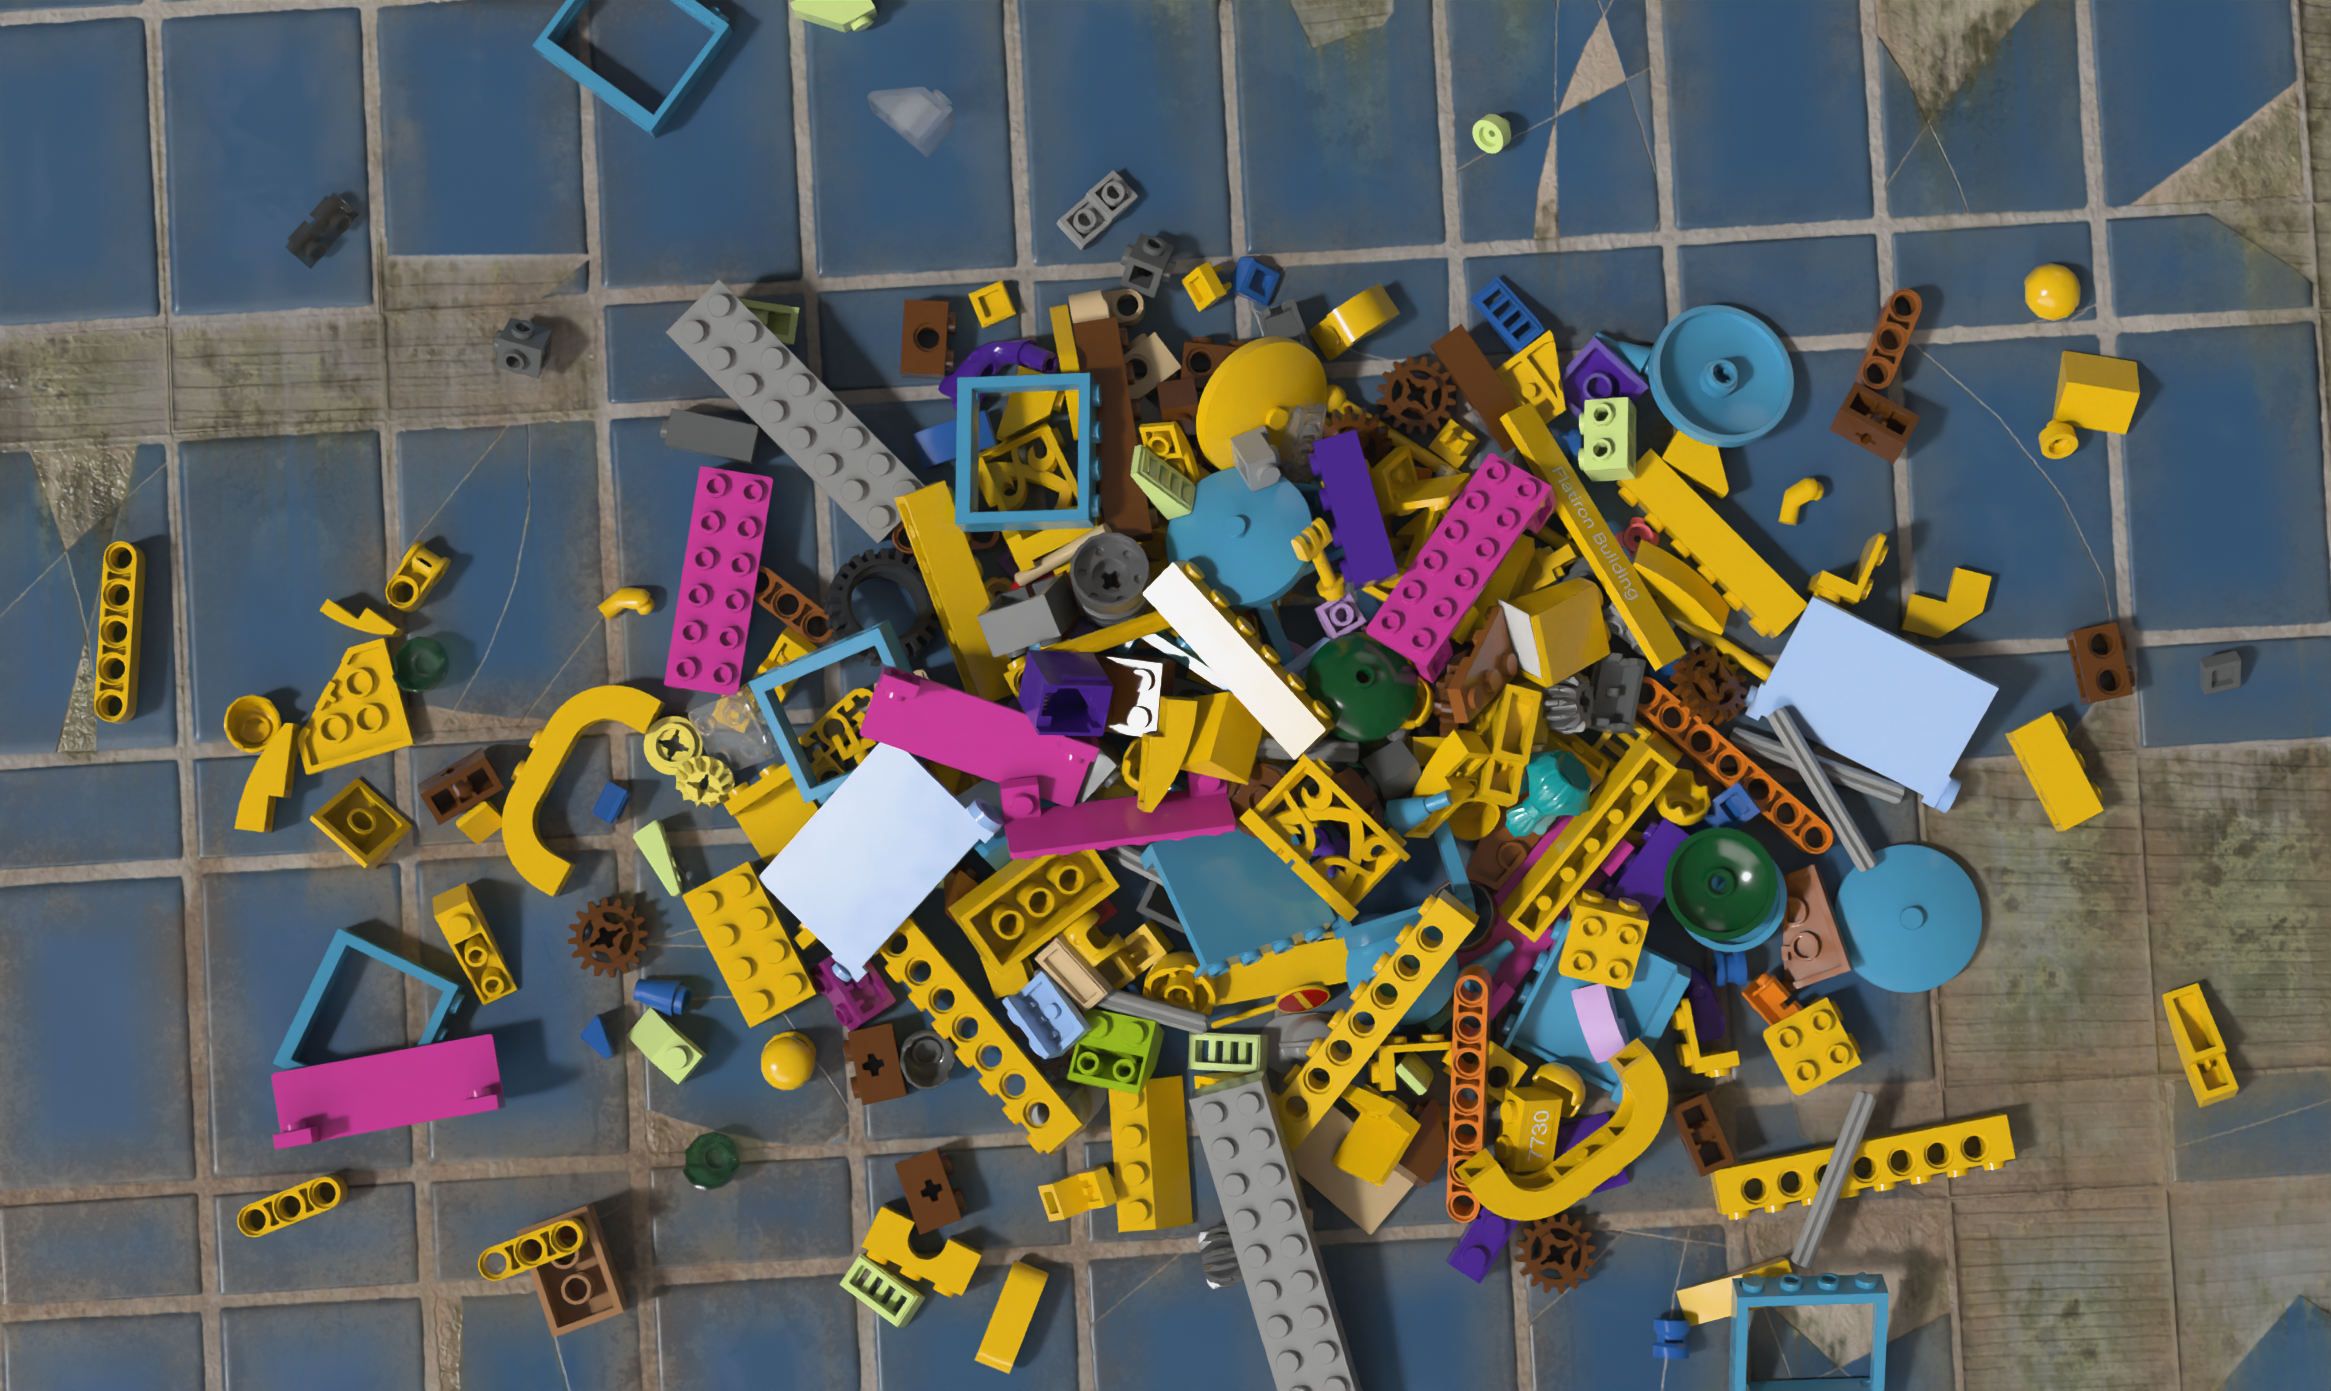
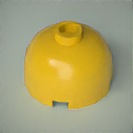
M1184 951L1172 952L1155 961L1145 978L1142 996L1207 1013L1210 1016L1216 1004L1218 983L1216 977L1210 978L1209 974L1198 978L1194 977L1193 973L1200 966L1194 953Z

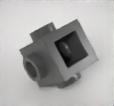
M1140 233L1135 245L1128 244L1120 264L1126 267L1120 285L1154 298L1161 282L1169 283L1176 266V262L1170 260L1175 246L1164 242L1158 237Z
M510 317L504 330H498L494 338L493 351L498 352L496 367L539 379L550 358L553 329Z

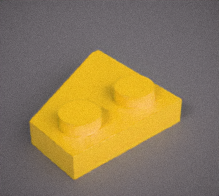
M1551 330L1547 331L1495 370L1518 407L1532 402L1545 425L1567 410L1556 344Z

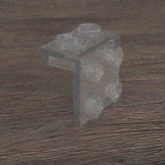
M748 682L734 693L695 707L688 713L689 720L700 741L703 743L708 756L722 761L729 767L732 773L776 757L781 753Z

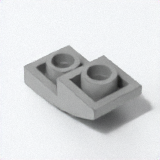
M1113 170L1091 188L1080 202L1058 220L1057 226L1082 251L1110 226L1138 196Z

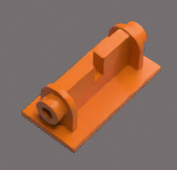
M1766 971L1761 975H1757L1741 993L1750 1003L1751 1007L1770 1026L1803 1009L1797 1001H1794L1789 1006L1786 1005L1784 1001L1791 994L1777 980L1774 974L1770 976Z

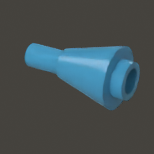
M1599 331L1596 332L1595 335L1641 377L1649 378L1648 364L1652 348L1624 341H1616Z
M1445 790L1430 797L1388 800L1386 810H1384L1386 825L1402 836L1430 816L1433 811L1453 804L1452 795L1448 790Z
M1505 938L1489 954L1486 953L1458 968L1457 979L1461 971L1469 965L1483 966L1488 970L1492 979L1499 968V964L1515 950L1514 945ZM1471 979L1464 982V986L1470 992L1476 993L1483 990L1481 984L1476 980Z

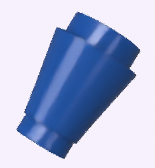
M638 979L633 998L675 1017L677 1014L685 1015L687 1012L692 991L691 987L684 985L683 981Z

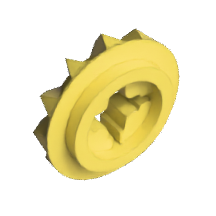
M678 716L665 717L656 721L645 736V756L651 766L657 771L667 775H676L679 766L685 760L695 756H702L703 738L696 725L689 720ZM677 730H680L678 734L679 743L689 748L688 752L684 750L682 752L676 751L671 758V762H669V749L664 747L663 744H659V740L670 741L677 734Z
M695 756L685 760L679 766L675 776L676 789L682 792L683 801L690 799L695 802L696 807L706 804L712 809L717 803H725L729 798L727 793L734 789L735 786L734 776L729 767L722 761L709 756ZM705 774L709 775V785L707 789L702 790L699 787L702 778L704 779Z

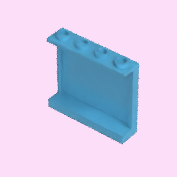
M1237 826L1236 831L1225 832L1218 836L1201 835L1178 841L1171 839L1151 843L1139 857L1145 871L1152 868L1156 869L1200 964L1193 973L1195 978L1209 974L1210 978L1218 977L1231 969L1230 966L1240 962L1243 967L1249 966L1263 958L1262 954L1274 951L1275 955L1285 953L1294 948L1296 942L1306 940L1307 944L1316 942L1327 935L1326 930L1336 920L1330 905L1290 868L1295 863L1293 859L1286 864L1260 838H1253L1241 832ZM1294 834L1291 841L1293 844L1299 845L1300 842L1296 834Z
M1569 911L1565 920L1560 917L1557 919L1550 934V938L1554 939V942L1549 951L1542 949L1533 967V970L1538 972L1533 982L1526 981L1517 998L1521 1005L1516 1015L1509 1013L1501 1028L1500 1033L1505 1035L1503 1048L1508 1050L1510 1044H1513L1550 1063L1557 1062L1569 1065L1578 1072L1581 1078L1611 1092L1610 1100L1620 1104L1622 1100L1620 1079L1608 1061L1596 1063L1583 1034L1571 994L1572 990L1598 983L1563 976L1558 970V963L1572 918ZM1642 945L1631 986L1627 989L1611 988L1618 1018L1625 1019L1630 1043L1638 1038L1652 1053L1691 980V968Z

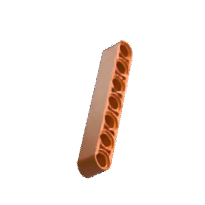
M1643 677L1642 684L1651 689L1652 699L1646 705L1638 702L1636 713L1726 789L1740 781L1748 792V785L1753 779L1761 781L1766 790L1762 799H1754L1762 810L1757 815L1805 854H1819L1830 848L1833 842V834L1831 828L1710 725L1702 724L1701 718L1698 715L1693 718L1689 717L1690 709L1687 706L1680 708L1678 705L1680 700L1651 677ZM1667 708H1673L1680 714L1681 719L1678 727L1669 728L1664 724L1662 716ZM1695 732H1702L1708 737L1709 746L1704 752L1694 750L1691 745V737ZM1725 755L1731 756L1737 763V770L1732 776H1726L1720 770V760ZM1782 803L1790 805L1794 812L1793 819L1788 824L1780 822L1776 815L1777 808ZM1810 827H1815L1821 832L1822 842L1817 848H1812L1806 843L1805 833Z
M1469 965L1464 968L1457 979L1454 989L1446 1207L1450 1217L1462 1223L1470 1222L1476 1218L1481 1203L1455 1169L1459 1167L1457 1162L1463 1159L1469 1160L1486 1148L1492 979L1488 970L1479 965ZM1471 979L1476 980L1481 984L1483 990L1476 993L1470 992L1464 986V982ZM1474 1016L1479 1019L1481 1026L1474 1029L1469 1028L1464 1024L1462 1018ZM1472 1052L1478 1056L1480 1062L1468 1064L1463 1060L1461 1054ZM1471 1088L1476 1091L1478 1098L1475 1100L1465 1099L1461 1095L1460 1090ZM1461 1124H1470L1476 1129L1477 1133L1470 1136L1465 1135L1460 1131L1459 1126ZM1459 1195L1469 1196L1474 1204L1463 1206L1457 1201L1456 1197Z

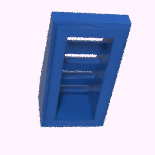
M1498 276L1469 299L1514 355L1525 349L1546 331L1538 319ZM1498 290L1502 296L1489 307H1486L1483 301ZM1508 301L1511 307L1497 318L1493 312ZM1517 312L1521 318L1506 328L1502 323ZM1526 323L1530 329L1516 339L1512 334Z

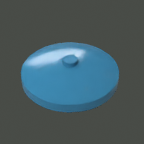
M1700 306L1678 315L1664 328L1656 339L1649 358V383L1659 409L1679 431L1707 445L1738 447L1761 439L1783 418L1793 396L1794 375L1792 364L1778 336L1757 317L1730 306Z
M1236 467L1213 473L1194 485L1196 489L1192 512L1188 515L1170 519L1168 523L1166 551L1170 565L1180 560L1194 563L1205 576L1203 581L1212 590L1217 589L1228 599L1230 603L1228 608L1230 610H1247L1260 607L1278 599L1289 591L1299 581L1310 561L1298 560L1291 544V540L1297 535L1302 537L1301 532L1307 526L1312 528L1311 523L1314 521L1311 511L1300 491L1290 481L1280 475L1278 483L1251 492Z
M1894 845L1872 852L1877 859V864L1865 872H1860L1856 865H1854L1841 881L1833 902V909L1855 969L1853 971L1867 982L1895 992H1922L1948 982L1967 965L1975 952L1981 934V905L1972 881L1965 871L1951 858L1928 847Z

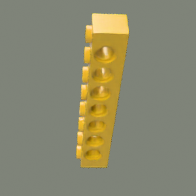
M1445 889L1442 890L1437 898L1432 894L1428 896L1417 911L1422 917L1415 926H1412L1410 923L1405 925L1395 938L1399 946L1391 955L1386 951L1381 955L1372 967L1376 975L1369 983L1362 980L1350 995V998L1354 1000L1353 1004L1347 1011L1340 1008L1327 1024L1332 1029L1324 1040L1317 1036L1305 1052L1310 1058L1302 1068L1295 1064L1282 1082L1287 1085L1280 1095L1275 1092L1272 1093L1288 1147L1294 1152L1475 927L1480 916ZM1428 926L1439 928L1443 934V939L1438 941L1429 939L1424 932V928ZM1402 956H1415L1420 962V967L1417 969L1407 968L1402 962ZM1383 983L1393 985L1398 995L1395 997L1384 996L1379 989V985ZM1363 1011L1370 1013L1375 1020V1024L1370 1026L1363 1025L1359 1022L1357 1013ZM1337 1040L1347 1041L1352 1047V1052L1347 1054L1339 1052L1334 1042ZM1315 1068L1326 1070L1330 1080H1317L1312 1070ZM1290 1097H1302L1307 1102L1308 1107L1306 1109L1294 1107Z
M910 915L874 955L876 956L880 952L888 961L884 968L898 984L904 981L912 990L908 997L921 1012L927 1008L935 1020L931 1025L944 1040L951 1037L959 1048L954 1052L967 1068L974 1065L982 1074L978 1081L989 1095L993 1097L998 1094L1006 1103L1002 1110L1015 1125L1021 1122L1030 1132L1026 1139L1039 1154L1046 1151L1047 1154L1054 1156L1087 1126ZM899 935H905L908 940L906 950L900 954H894L891 949L893 939ZM922 963H928L931 967L930 977L924 982H917L914 976L915 969ZM945 991H952L955 997L953 1006L948 1010H940L938 1006L939 996ZM975 1019L978 1023V1032L973 1038L965 1039L962 1036L961 1027L965 1021ZM998 1047L1002 1052V1060L997 1066L988 1067L985 1063V1054L989 1049ZM1015 1076H1023L1026 1081L1024 1092L1018 1096H1012L1008 1089L1010 1080ZM1046 1104L1050 1110L1049 1119L1045 1123L1037 1125L1032 1119L1033 1109L1037 1105Z
M1994 1113L1861 1139L1838 1199L1860 1195L1859 1189L1874 1186L1875 1192L1897 1188L1896 1181L1910 1179L1912 1185L1933 1181V1174L1947 1172V1177L1963 1176L1970 1174L1969 1167L1983 1165L1984 1170L2006 1167L2005 1160L2015 1159L2007 1114ZM1970 1136L1977 1137L1980 1143L1979 1151L1973 1156H1967L1963 1148L1965 1140ZM1934 1143H1939L1944 1152L1942 1159L1937 1163H1931L1927 1158V1150ZM1836 1144L1735 1163L1710 1173L1718 1213L1722 1215L1728 1214L1729 1220L1749 1217L1751 1216L1750 1210L1762 1207L1765 1208V1213L1786 1210V1203L1801 1200L1802 1206L1812 1205L1820 1186L1817 1172L1821 1166L1829 1163ZM1903 1150L1907 1155V1163L1901 1170H1894L1890 1163L1891 1156L1895 1151ZM1861 1157H1867L1871 1163L1870 1172L1864 1177H1858L1854 1172V1164ZM1794 1171L1798 1176V1185L1792 1191H1784L1781 1187V1178L1786 1172ZM1758 1178L1762 1184V1191L1759 1196L1750 1199L1744 1193V1186L1748 1180Z

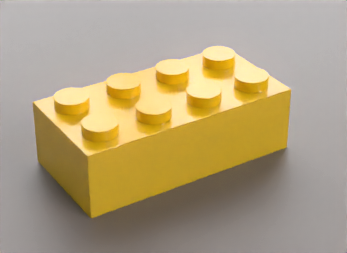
M1095 849L1075 851L1068 855H1043L1029 860L1020 858L1013 859L950 906L948 910L988 967L999 976H1002L1120 886Z
M747 861L682 895L749 1028H753L820 992L816 988L813 978L765 885L758 879L759 874L753 862Z

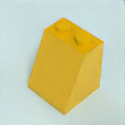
M1578 577L1506 601L1511 606L1529 614L1542 679L1520 667L1517 668L1518 675L1547 688L1610 654L1608 641L1611 639V634L1607 623L1603 620L1601 610L1603 595L1596 583Z

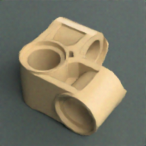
M1101 289L1068 295L1073 324L1117 317L1118 327L1121 328L1138 324L1145 315L1146 307L1142 296L1132 289L1102 292ZM1134 299L1138 302V309L1133 315L1124 316L1120 314L1118 307L1123 300Z

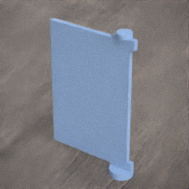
M1813 594L1766 683L1761 682L1759 688L1751 685L1748 689V695L1743 700L1746 703L1745 706L1748 707L1745 715L1757 721L1761 715L1768 718L1770 713L1784 707L1803 736L1924 795L1921 802L1946 813L1954 802L1962 784V780L1950 775L1997 693L1999 685Z
M879 743L761 873L758 879L833 953L831 957L836 961L832 966L833 972L845 982H849L852 978L859 982L869 972L864 966L971 848L980 839L987 843L1004 824V820L991 804L981 798H976L966 807L912 753Z

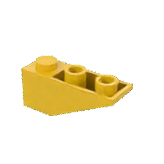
M465 882L433 897L434 918L482 1004L486 1005L516 991L517 986L485 916L467 883Z

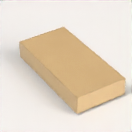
M1063 933L1034 958L1084 1013L1113 988L1068 942Z

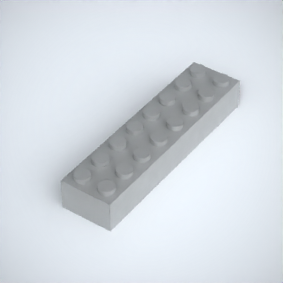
M718 279L666 331V334L878 544L902 520L894 498L925 485Z

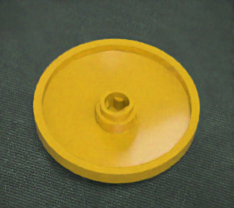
M1281 336L1256 339L1229 355L1209 379L1198 405L1196 433L1200 448L1206 458L1221 471L1235 468L1230 438L1265 426L1268 432L1269 445L1274 444L1281 458V465L1277 466V468L1280 470L1293 461L1313 438L1314 430L1319 427L1325 411L1327 380L1323 366L1316 355L1297 341Z

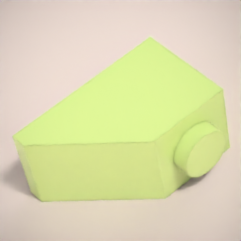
M795 0L790 3L796 18L845 33L852 29L854 32L866 29L873 24L872 19L878 16L871 0Z
M652 1007L647 1010L627 1034L643 1054L678 1085L684 1083L707 1056L703 1050Z

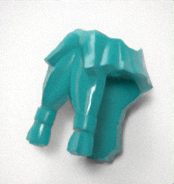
M1560 750L1531 752L1529 764L1526 766L1525 774L1522 775L1519 795L1529 791V797L1522 804L1507 810L1505 827L1509 829V832L1514 837H1526L1532 832L1540 836L1545 833L1556 817L1562 815L1580 816L1582 813L1589 811L1592 781L1586 772L1585 766L1577 761L1570 752H1562Z

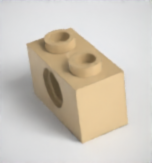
M1155 332L1149 337L1143 333L1129 343L1130 351L1123 356L1124 364L1139 362L1147 368V374L1143 379L1135 380V385L1128 386L1130 399L1138 398V402L1143 396L1148 398L1158 390V382L1170 381L1181 373L1182 367Z

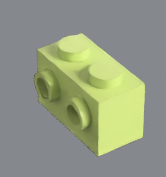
M1629 397L1585 400L1584 413L1579 415V429L1581 435H1584V448L1579 449L1578 461L1580 469L1584 470L1592 482L1636 479L1637 409Z

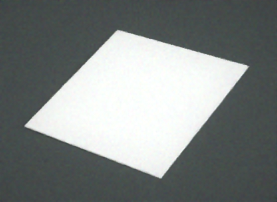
M1497 598L1499 606H1502L1512 651L1517 658L1518 667L1542 679L1529 614Z

